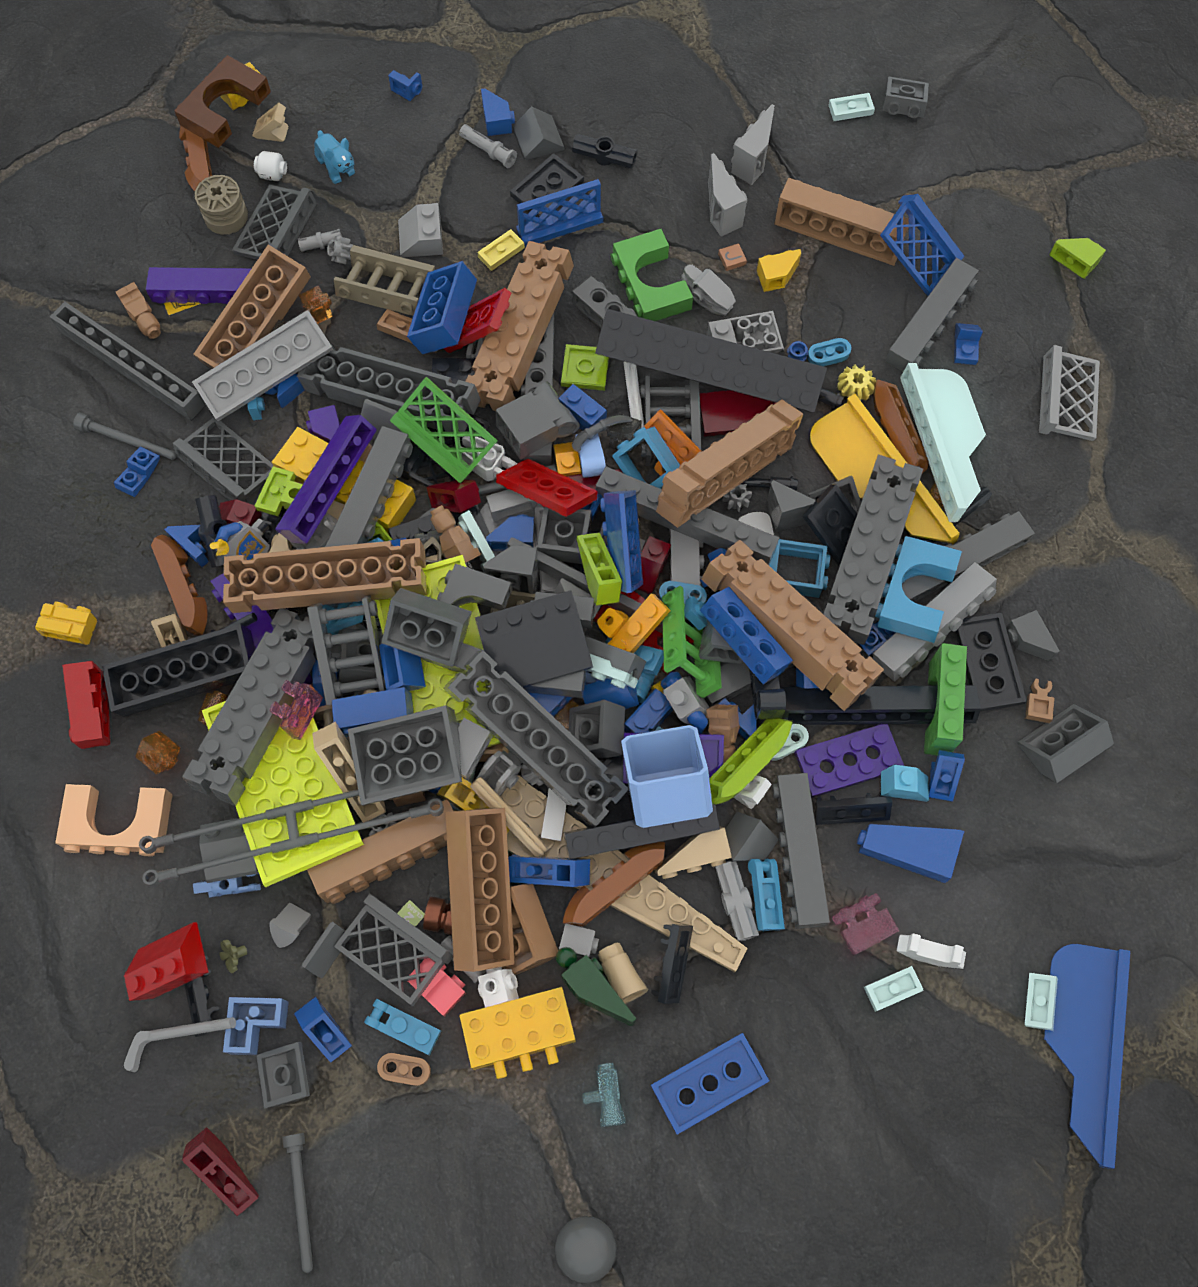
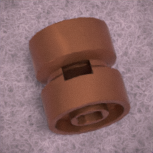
M430 897L424 915L423 929L433 932H439L443 929L445 934L452 935L451 904H447L445 899Z

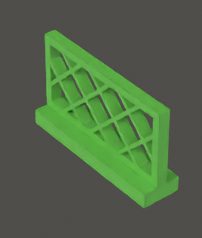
M427 377L390 419L403 433L408 434L415 444L459 483L470 474L497 442L489 432ZM425 386L433 392L434 400H423L422 390ZM434 404L436 416H425L424 405ZM439 404L449 406L452 416H441ZM410 405H419L420 416H413L407 408ZM452 420L454 432H443L442 421ZM457 420H464L469 425V432H459ZM426 421H437L438 432H431L427 428ZM444 436H454L456 448H449L445 444ZM459 436H470L471 448H461ZM475 436H482L489 444L485 448H476ZM461 452H472L473 462L470 466L462 459Z

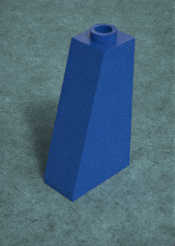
M869 824L865 831H860L857 844L860 845L858 853L946 883L952 877L964 831Z

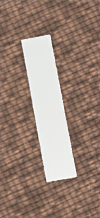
M550 788L541 838L561 841L566 803Z

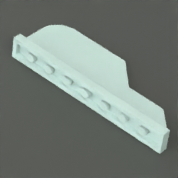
M908 363L900 379L949 522H958L981 491L969 456L986 434L967 383L961 376L945 369H918L917 363Z

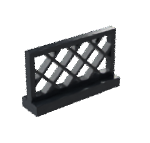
M469 414L488 431L491 423L476 415ZM427 427L431 432H438L436 429ZM452 436L453 440L445 441V444L447 446L455 445V437ZM417 444L413 446L410 457L406 458L403 464V472L400 476L408 481L412 479L425 487L438 484L437 479L449 477L450 481L456 480L448 472L435 475L432 465L438 463L435 460L430 461L429 455ZM429 466L432 476L422 478L416 473L419 468Z

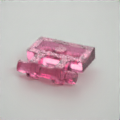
M877 893L870 897L864 896L860 898L859 902L849 908L845 906L839 910L838 914L832 916L836 925L843 922L847 923L849 928L842 931L841 934L853 956L899 932L887 908L880 912L876 911L874 906L881 903ZM865 911L868 918L857 923L854 916Z

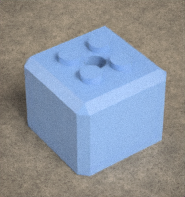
M687 725L630 735L621 741L636 825L647 828L704 818L712 813L708 767L696 727Z

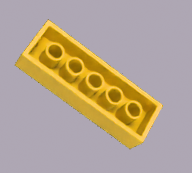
M297 427L276 455L272 464L274 467L294 472L296 475L294 482L303 485L329 443ZM358 460L334 501L346 504L365 462ZM396 479L394 492L385 503L384 514L377 520L387 533L388 528L400 525L416 502L413 488Z

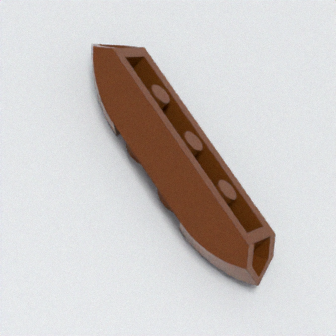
M180 126L179 138L183 141L186 153L189 154L186 157L188 168L185 171V177L191 188L195 191L201 181L212 176L208 144L203 138Z
M876 380L873 395L875 412L877 416H881L880 420L887 429L890 436L889 440L907 464L923 468L922 473L925 472L929 461L897 386L885 381Z
M163 534L154 538L151 547L181 623L189 633L196 636L203 635L207 623V605L204 597H198L199 594L195 585L189 583L188 577H191V574L185 564L188 556L176 541Z
M665 842L640 845L624 853L628 861L625 863L622 860L612 868L613 873L606 879L602 876L591 885L593 887L591 891L586 886H582L569 902L563 923L578 927L587 925L663 864Z

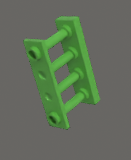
M678 586L662 596V602L671 610L663 619L664 671L668 673L679 666L696 678V694L704 698L722 688L720 661L700 659L699 650L703 628L698 630L694 625L691 627L685 622L684 590L682 586ZM685 634L694 640V646L686 641ZM686 653L695 659V665L686 659Z

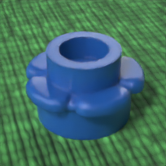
M800 341L793 342L787 349L788 357L801 361L806 360L809 352L806 344Z

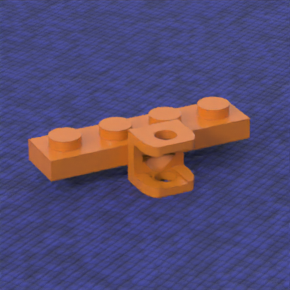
M659 410L644 426L646 429L655 426L680 465L685 461L688 462L701 451L662 410ZM658 460L654 469L662 476L666 472H664L663 466Z

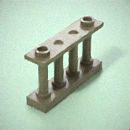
M353 245L350 250L352 269L346 279L334 278L336 296L414 316L418 303L417 296L424 285L427 273L434 271L435 266ZM361 270L373 272L367 284L355 282ZM382 275L393 277L387 290L376 287ZM402 280L414 283L408 295L396 292Z

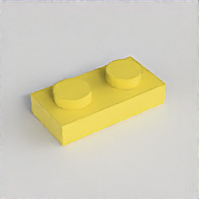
M510 229L477 253L478 258L492 271L523 250L525 246L524 242Z

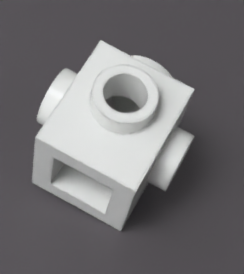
M502 967L487 969V974L478 977V991L483 998L485 1008L519 999L516 989L518 982L516 976L512 973V969H502Z

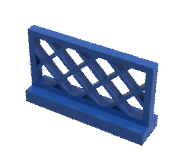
M599 179L517 204L518 226L516 227L520 239L524 242V246L526 247L529 241L540 243L603 223V216L601 214V184ZM594 189L589 195L585 194L587 191ZM573 196L569 201L565 200L567 197ZM579 199H583L579 205L576 204ZM553 202L548 208L544 207L546 204ZM560 205L563 206L559 211H556ZM532 209L528 214L523 213L525 210ZM540 211L543 212L539 218L535 217Z
M919 194L905 195L898 202L901 206L880 236L924 293L929 296L956 258L962 260L964 255ZM905 212L909 216V224L903 225V214ZM903 227H909V241H903ZM915 227L920 230V240H915ZM893 228H897V241H894L889 235ZM927 242L932 246V255L927 256ZM903 243H909V257H906L903 253ZM915 243H920L921 256H915ZM938 257L945 263L941 271H938ZM921 258V272H918L915 269V259ZM927 258H932V271H927ZM927 274H932V284L930 287L927 284Z

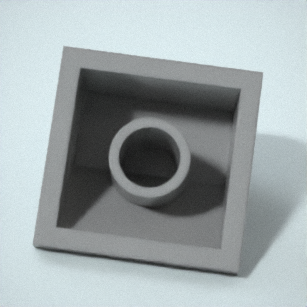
M438 203L416 205L398 220L400 257L443 255L441 217Z

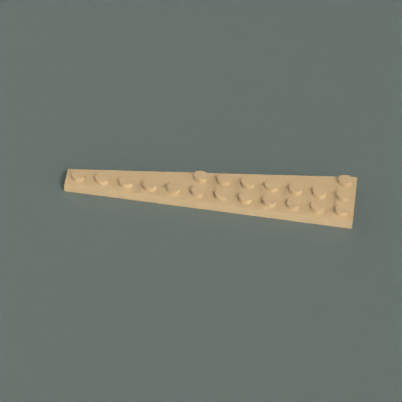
M517 775L519 777L517 783L511 789L507 787L500 797L547 846V850L540 857L568 858L563 832L587 828V826L577 821L565 811L561 841L541 838L547 796ZM509 830L507 833L508 852L524 857H535L519 838ZM614 850L579 857L581 859H590V885L585 886L591 891L593 889L591 885L602 876L605 879L613 873L612 868L622 860L626 863L628 861L626 856L620 851ZM650 875L610 905L670 937V931L664 929V925H692L693 931L689 948L733 972L737 971L747 950V947L722 928L713 924L710 919L702 913L700 914L688 905L685 900L676 896L661 882L659 883Z

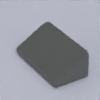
M330 922L302 963V967L317 977L323 978L340 954V951L334 946L345 930L334 922Z

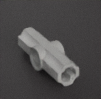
M727 862L716 866L715 870L722 890V903L727 916L730 917L736 940L745 941L757 937L759 934L751 911V898L748 889L743 885L737 862Z

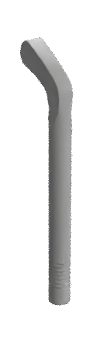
M234 1017L151 1031H140L132 1041L124 1062V1068L131 1072L138 1070L143 1049L149 1042L232 1029L236 1026V1020Z

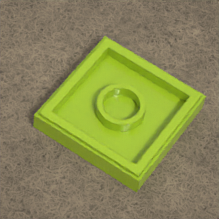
M566 344L561 386L570 387L574 384L578 388L605 391L609 358L595 354L597 347Z

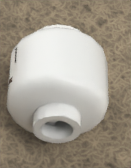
M262 151L259 156L255 157L254 170L261 179L279 181L287 172V163L279 153Z

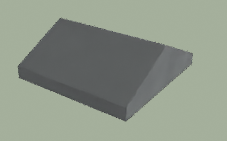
M296 1042L256 1055L264 1109L295 1102L310 1096L302 1042Z

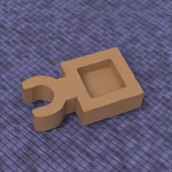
M1035 679L1031 685V690L1034 694L1030 693L1027 696L1025 719L1050 723L1053 720L1054 697H1048L1047 694L1052 689V682L1048 681L1045 689H1042L1038 685L1039 679Z

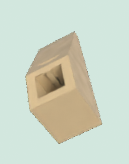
M720 826V830L693 835L663 861V864L655 870V874L658 876L662 875L663 879L677 876V871L687 869V873L701 870V865L711 863L713 867L726 863L725 859L732 858L725 828Z

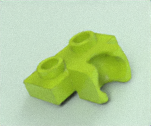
M273 466L256 501L255 508L258 511L279 516L283 506L285 509H288L302 487V484L294 482L296 478L295 473Z

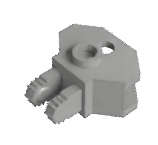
M499 750L487 759L477 778L482 777L501 796L507 787L511 789L519 780L517 775L522 768V762L511 752L506 753L504 750L502 752Z

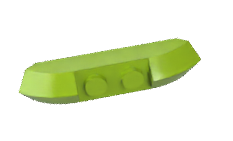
M780 718L766 719L709 778L712 804H720L732 799L755 778L785 744L792 727L791 720Z

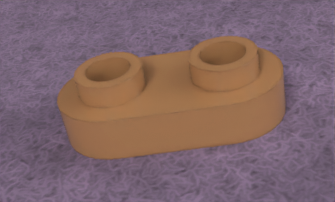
M388 1053L380 1058L377 1065L378 1073L383 1079L397 1083L420 1086L425 1084L431 1075V1068L428 1062L412 1056ZM394 1062L397 1068L394 1072L390 1073L387 1067L390 1063ZM416 1067H421L422 1069L420 1077L413 1075Z

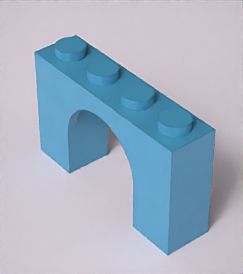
M905 536L903 545H898L895 558H898L897 564L892 563L888 577L892 578L891 583L885 584L882 597L886 598L884 604L879 603L875 617L880 618L878 627L935 643L944 611L914 603L905 595L902 584L907 579L918 575L930 576L952 583L962 551Z

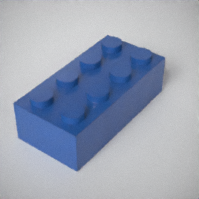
M463 261L427 273L407 335L409 340L422 354L454 346L459 342L477 281Z

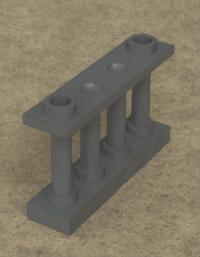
M645 376V385H640V398H645V425L650 420V416H654L659 410H662L667 416H685V418H689V424L678 427L701 450L699 382L689 380V385H685V387H650V376ZM650 396H685V398H689V404H686L685 407H650ZM645 441V444H641V458H645L646 466H650L651 455L655 454Z
M371 595L363 597V605L327 611L323 609L322 603L312 604L307 608L326 706L332 705V700L340 699L343 693L379 688V691L386 690L379 649L380 641L375 616L378 615L376 601H372ZM365 615L367 630L336 635L327 632L326 624L330 620ZM370 639L372 654L343 659L332 657L331 648L334 645ZM368 664L375 665L377 678L342 684L340 681L337 682L336 672H338V669Z

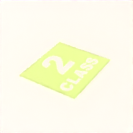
M410 900L397 913L415 927L425 915Z

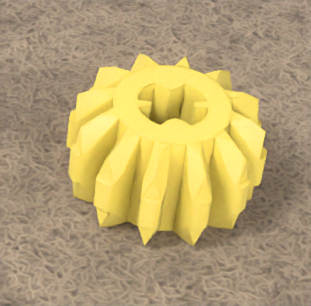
M855 364L852 369L846 367L844 372L839 375L837 390L841 391L842 396L850 397L856 394L860 401L861 399L867 401L869 396L874 393L876 378L872 377V370L865 371V365L859 369Z

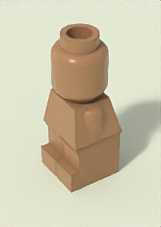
M133 282L116 291L128 315L137 323L142 334L150 339L157 338L161 334L160 323L151 313L152 309L136 284Z
M441 505L430 512L433 526L438 533H442L439 538L442 553H444L447 559L463 555L465 563L481 555L477 547H473L469 539L470 537L459 525L455 527L456 521L448 509H444Z
M716 704L706 709L707 718H709V734L724 735L723 764L736 751L735 746L732 744L736 742L740 727L738 705Z

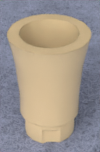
M614 943L599 951L598 956L602 962L601 966L604 969L603 971L608 983L625 1004L637 999L648 991V988L633 967L627 953H624L620 943Z

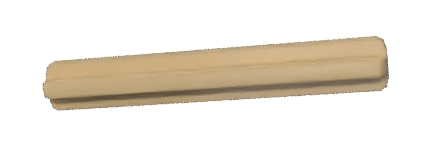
M482 777L477 778L471 784L472 790L489 808H505L506 826L535 857L543 855L547 850V846Z

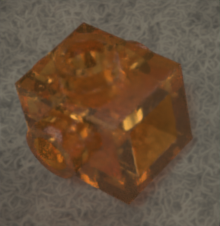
M159 730L142 738L135 757L155 774H158L166 769L170 770L176 765L178 761L177 756L181 748Z

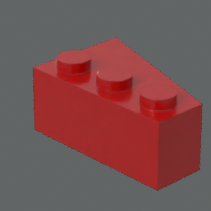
M93 661L62 665L70 720V740L80 749L110 745L109 700L103 671Z

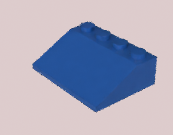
M636 490L604 493V498H601V510L605 512L606 521L603 522V534L607 536L608 541L606 547L622 580L621 591L632 593L643 585Z

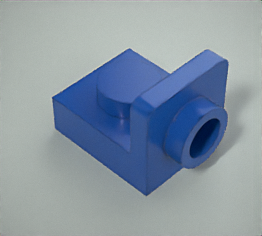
M394 70L388 75L391 91L409 101L422 90L421 74L417 72L411 79Z

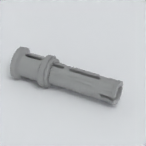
M467 124L461 127L459 131L461 132L459 133L460 137L486 151L491 159H497L502 162L504 167L510 168L513 166L517 158L515 150L507 149L500 141L494 142Z

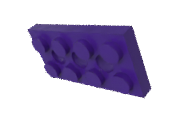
M888 724L874 726L795 751L801 772L808 774L811 798L881 777V771L893 765L904 766ZM866 749H876L879 754L878 758H869L866 755ZM847 754L852 755L856 760V764L853 766L846 765L843 761V756ZM824 761L831 763L833 771L830 773L823 772L820 769V763Z

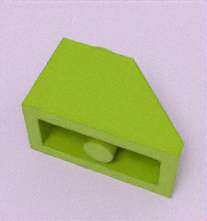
M1089 238L1058 239L1049 255L1085 279L1098 265L1106 250Z

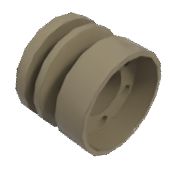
M213 175L205 178L198 184L195 190V200L207 228L220 235L239 231L248 220V210L237 182L225 175Z

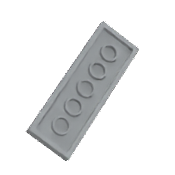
M307 310L195 379L192 383L215 419L220 421L334 349Z

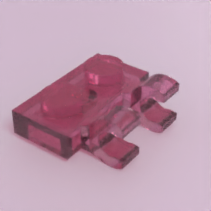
M285 680L281 689L286 694L294 697L291 706L283 703L281 706L274 701L269 711L283 719L280 727L293 739L301 740L323 697L309 684L303 683L301 685L295 681L293 685L290 681Z

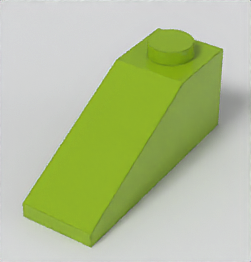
M601 534L578 535L577 543L588 589L592 598H594L595 605L619 602L622 580Z

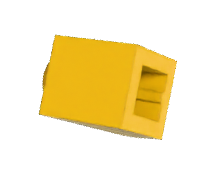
M800 249L788 250L780 254L766 255L759 258L757 274L764 292L785 288L799 265Z

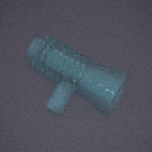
M614 1063L600 1064L596 1072L599 1091L583 1093L584 1104L601 1102L600 1127L626 1124L619 1100L621 1096L620 1089L618 1088L617 1069L614 1068Z

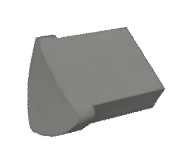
M289 902L282 912L270 921V932L277 947L282 948L293 943L301 930L310 921L311 914Z

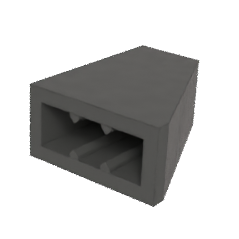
M707 620V626L703 628L699 650L700 659L741 664L743 660Z

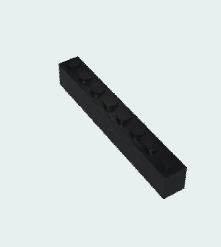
M938 685L871 686L845 711L830 698L832 693L827 688L822 691L820 688L782 687L786 696V709L781 719L791 720L792 724L800 725L931 724L936 709ZM976 685L965 686L963 724L977 723L981 706Z

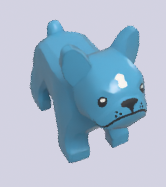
M321 130L318 131V138L314 143L315 156L320 164L325 162L330 179L334 184L341 182L339 173H347L349 177L355 173L354 160L349 152V142L344 138L339 143L331 134H324Z

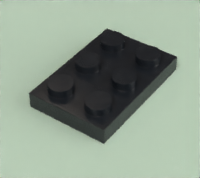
M553 153L512 188L510 196L520 204L581 185L584 182V176ZM553 202L546 204L544 207L548 208ZM540 211L536 217L539 218L543 212Z
M830 484L802 517L821 543L827 546V551L840 567L857 512L837 484Z

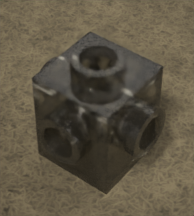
M631 417V422L610 425L607 432V437H610L609 447L618 450L617 446L625 440L630 442L634 439L633 434L641 429L642 421Z

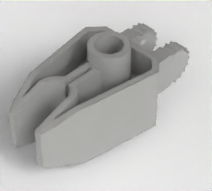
M693 264L685 266L681 280L686 281L693 300L713 314L726 316L736 302L731 289L710 269H705L702 272Z

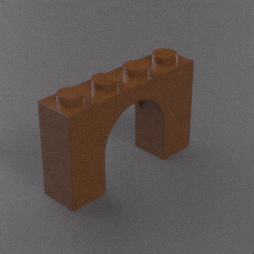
M227 55L191 91L190 95L177 106L174 112L180 126L219 148L232 135L227 119L210 110V104L221 95L237 94L259 106L271 93L267 77Z

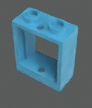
M655 426L649 429L642 427L633 434L635 438L630 442L625 440L617 446L618 451L612 457L624 474L645 482L627 455L629 451L645 440L666 471V473L650 485L662 489L664 476L668 472H673L679 468L680 464Z
M779 539L769 566L777 572L779 554L817 560L815 584L787 582L803 596L819 598L822 590L827 588L828 576H824V571L829 568L830 555H826L827 546Z

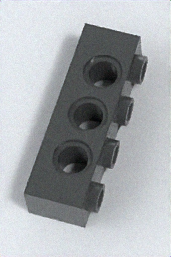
M592 276L572 291L573 304L600 329H602L606 309L637 316L633 309L627 308L617 295L611 294L601 281H597Z

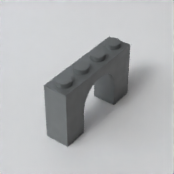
M455 564L453 570L448 571L445 578L446 588L444 592L439 593L437 600L457 607L467 603H479L497 610H503L506 608L512 593L511 582ZM463 643L453 667L423 657L421 659L465 674L468 670L464 665L477 651L482 649Z
M536 592L535 600L556 594ZM573 596L582 628L592 629L595 611L594 598ZM584 670L523 689L529 693L583 698L586 673Z

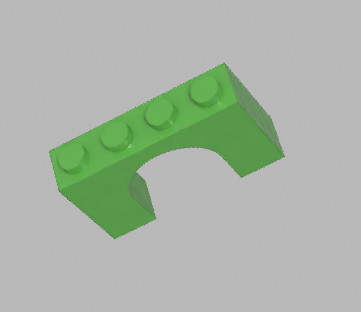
M662 229L614 243L613 253L610 254L613 265L619 269L618 275L621 283H625L627 287V297L634 303V312L637 317L652 321H658L692 310L693 296L685 280L664 287H650L642 283L636 275L642 267L668 259L669 244Z
M942 643L929 662L928 685H938V693L933 720L925 730L924 754L938 755L939 750L953 752L963 741L967 646Z

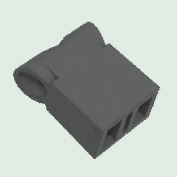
M548 381L540 384L533 393L529 392L496 409V427L520 460L555 441L557 437H566L575 433L580 427L570 410L559 402L558 394Z

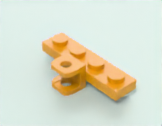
M651 593L631 617L622 611L608 608L598 619L597 623L600 629L609 638H612L608 643L609 645L634 654L671 610L655 594Z

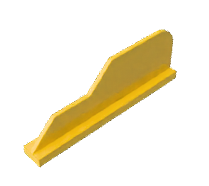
M856 394L848 397L847 403L819 419L812 427L810 434L812 447L837 481L851 475L853 476L860 499H863L878 454L896 460L895 465L902 468L907 463ZM919 481L904 526L910 536L947 542L948 544L952 543V545L958 542L959 532L949 522L948 517L922 482Z

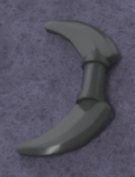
M617 415L598 421L599 423L584 429V431L576 436L572 442L573 450L580 451L586 439L590 440L594 435L607 430V427L610 425L631 422V417Z

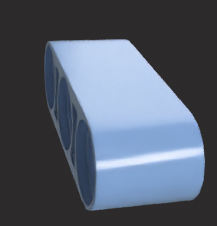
M596 434L590 440L586 439L581 446V450L578 451L583 478L601 476L606 466L599 435Z

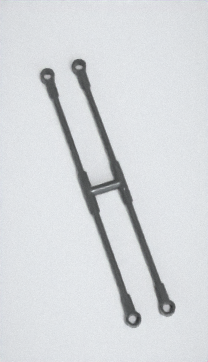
M357 789L321 799H309L266 810L264 813L176 835L172 833L156 838L144 836L139 841V847L144 853L151 854L157 848L175 844L179 840L263 819L270 820L285 816L289 839L271 843V846L179 869L175 867L159 872L148 870L144 873L142 879L148 887L155 888L163 881L179 878L180 875L270 852L274 854L314 844L322 839L409 817L413 819L429 814L435 817L440 816L444 811V806L440 799L434 798L428 804L410 808L406 812L319 834L315 832L299 836L296 813L314 809L315 806L359 796ZM434 805H440L438 810L431 809ZM152 842L150 847L145 848L146 843ZM155 875L154 881L148 882L149 878Z

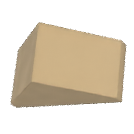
M176 614L151 621L161 647L188 640L186 629Z

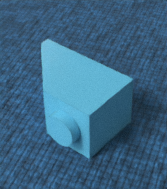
M893 765L881 771V796L927 802L929 801L928 776L915 767Z

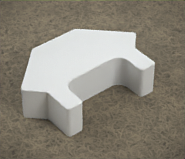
M914 933L899 936L897 952L913 960L942 967L960 969L964 967L966 952L963 951V946L943 945L921 939L920 935Z

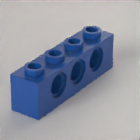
M730 587L713 594L700 609L701 613L762 684L780 675L793 661Z

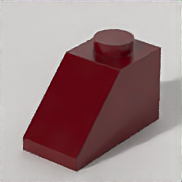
M464 479L461 483L454 480L426 487L431 506L435 509L442 505L444 509L461 513L481 503L479 488L474 480Z
M237 499L221 502L219 505L222 520L227 524L240 521L252 526L258 518L261 519L262 517L261 512L255 508V505Z
M649 536L641 553L643 585L637 588L638 590L648 594L653 593L669 559L671 544Z

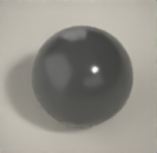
M592 1216L574 1218L563 1226L557 1236L555 1256L558 1266L568 1278L576 1282L592 1283L600 1280L611 1270L616 1259L617 1245L615 1237L607 1224Z

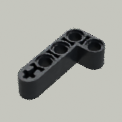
M749 669L756 720L782 718L786 709V696L784 689H780L779 677L777 676L762 684Z

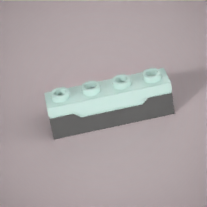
M585 636L593 668L585 670V673L586 671L592 672V677L603 682L608 678L612 680V685L624 689L625 686L635 689L646 661L636 654Z

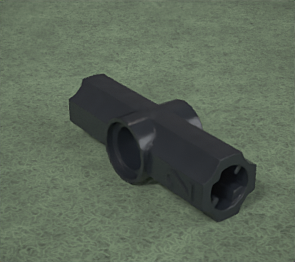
M576 134L572 147L573 153L595 158L596 162L603 166L613 163L632 169L637 156V150L614 144L611 138L605 136L595 139Z
M208 495L196 498L195 501L201 522L198 535L206 543L211 567L224 566V558L216 556L217 551L210 548V544L216 539L219 528L228 525L222 520L217 496Z

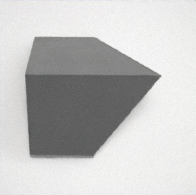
M736 812L725 828L733 861L765 860L779 840L761 820L740 812Z

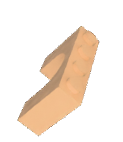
M66 784L56 837V844L63 847L65 852L79 853L80 849L89 850V853L104 854L105 850L114 851V854L129 855L131 851L139 852V855L154 856L155 853H164V846L157 848L155 852L146 854L140 849L139 841L144 836L156 838L166 835L172 794L164 788L140 787L137 812L132 824L119 834L106 836L101 835L95 826L99 791L91 785ZM152 842L146 843L145 848L150 847Z

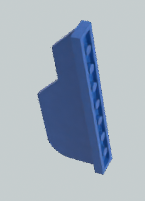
M1070 944L1059 949L1051 961L1050 975L1057 976L1058 978L1053 1031L1045 1030L1044 1040L1074 1077L1070 1128L1097 1161L1099 1167L1114 1169L1130 951L1123 949L1116 951L1081 944Z

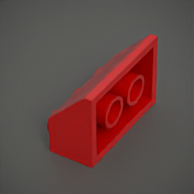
M193 922L138 949L124 975L129 1001L154 999L209 973L197 922Z

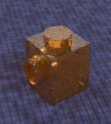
M319 286L299 294L304 311L308 310L317 324L333 317L329 307L332 304L327 292L322 293Z

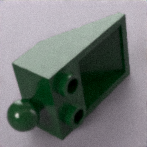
M563 947L559 949L556 954V961L561 967L568 968V970L561 974L562 980L579 1002L624 1024L634 1025L636 1017L602 975L604 969L597 959L593 957L590 960L586 954L576 962L577 955L572 948Z

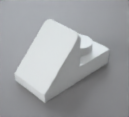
M756 775L734 798L752 809L755 804L760 802L772 784L766 778Z

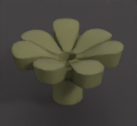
M222 940L220 945L223 952L219 953L221 960H226V968L230 973H234L238 970V959L247 955V949L244 945L236 948V946L231 945L229 940Z

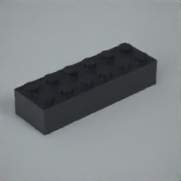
M237 624L103 665V674L111 712L125 717L237 683L255 651L251 630L242 624Z

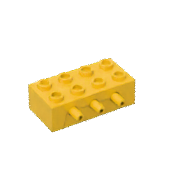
M562 987L460 1014L471 1068L476 1070L494 1065L497 1079L507 1077L505 1061L520 1058L522 1071H530L533 1069L530 1054L545 1051L548 1064H555L559 1062L556 1047L576 1042Z

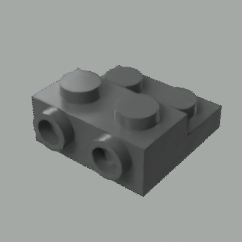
M888 76L882 111L892 115L904 114L910 118H923L928 101L929 83Z

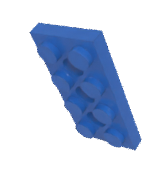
M741 1033L650 1086L677 1135L769 1082V1079L744 1034ZM734 1062L740 1067V1074L737 1078H730L726 1074L725 1068L728 1063ZM711 1075L716 1078L717 1088L714 1091L704 1089L702 1081L705 1076ZM688 1088L693 1091L694 1101L691 1104L685 1105L680 1101L679 1094L682 1089Z

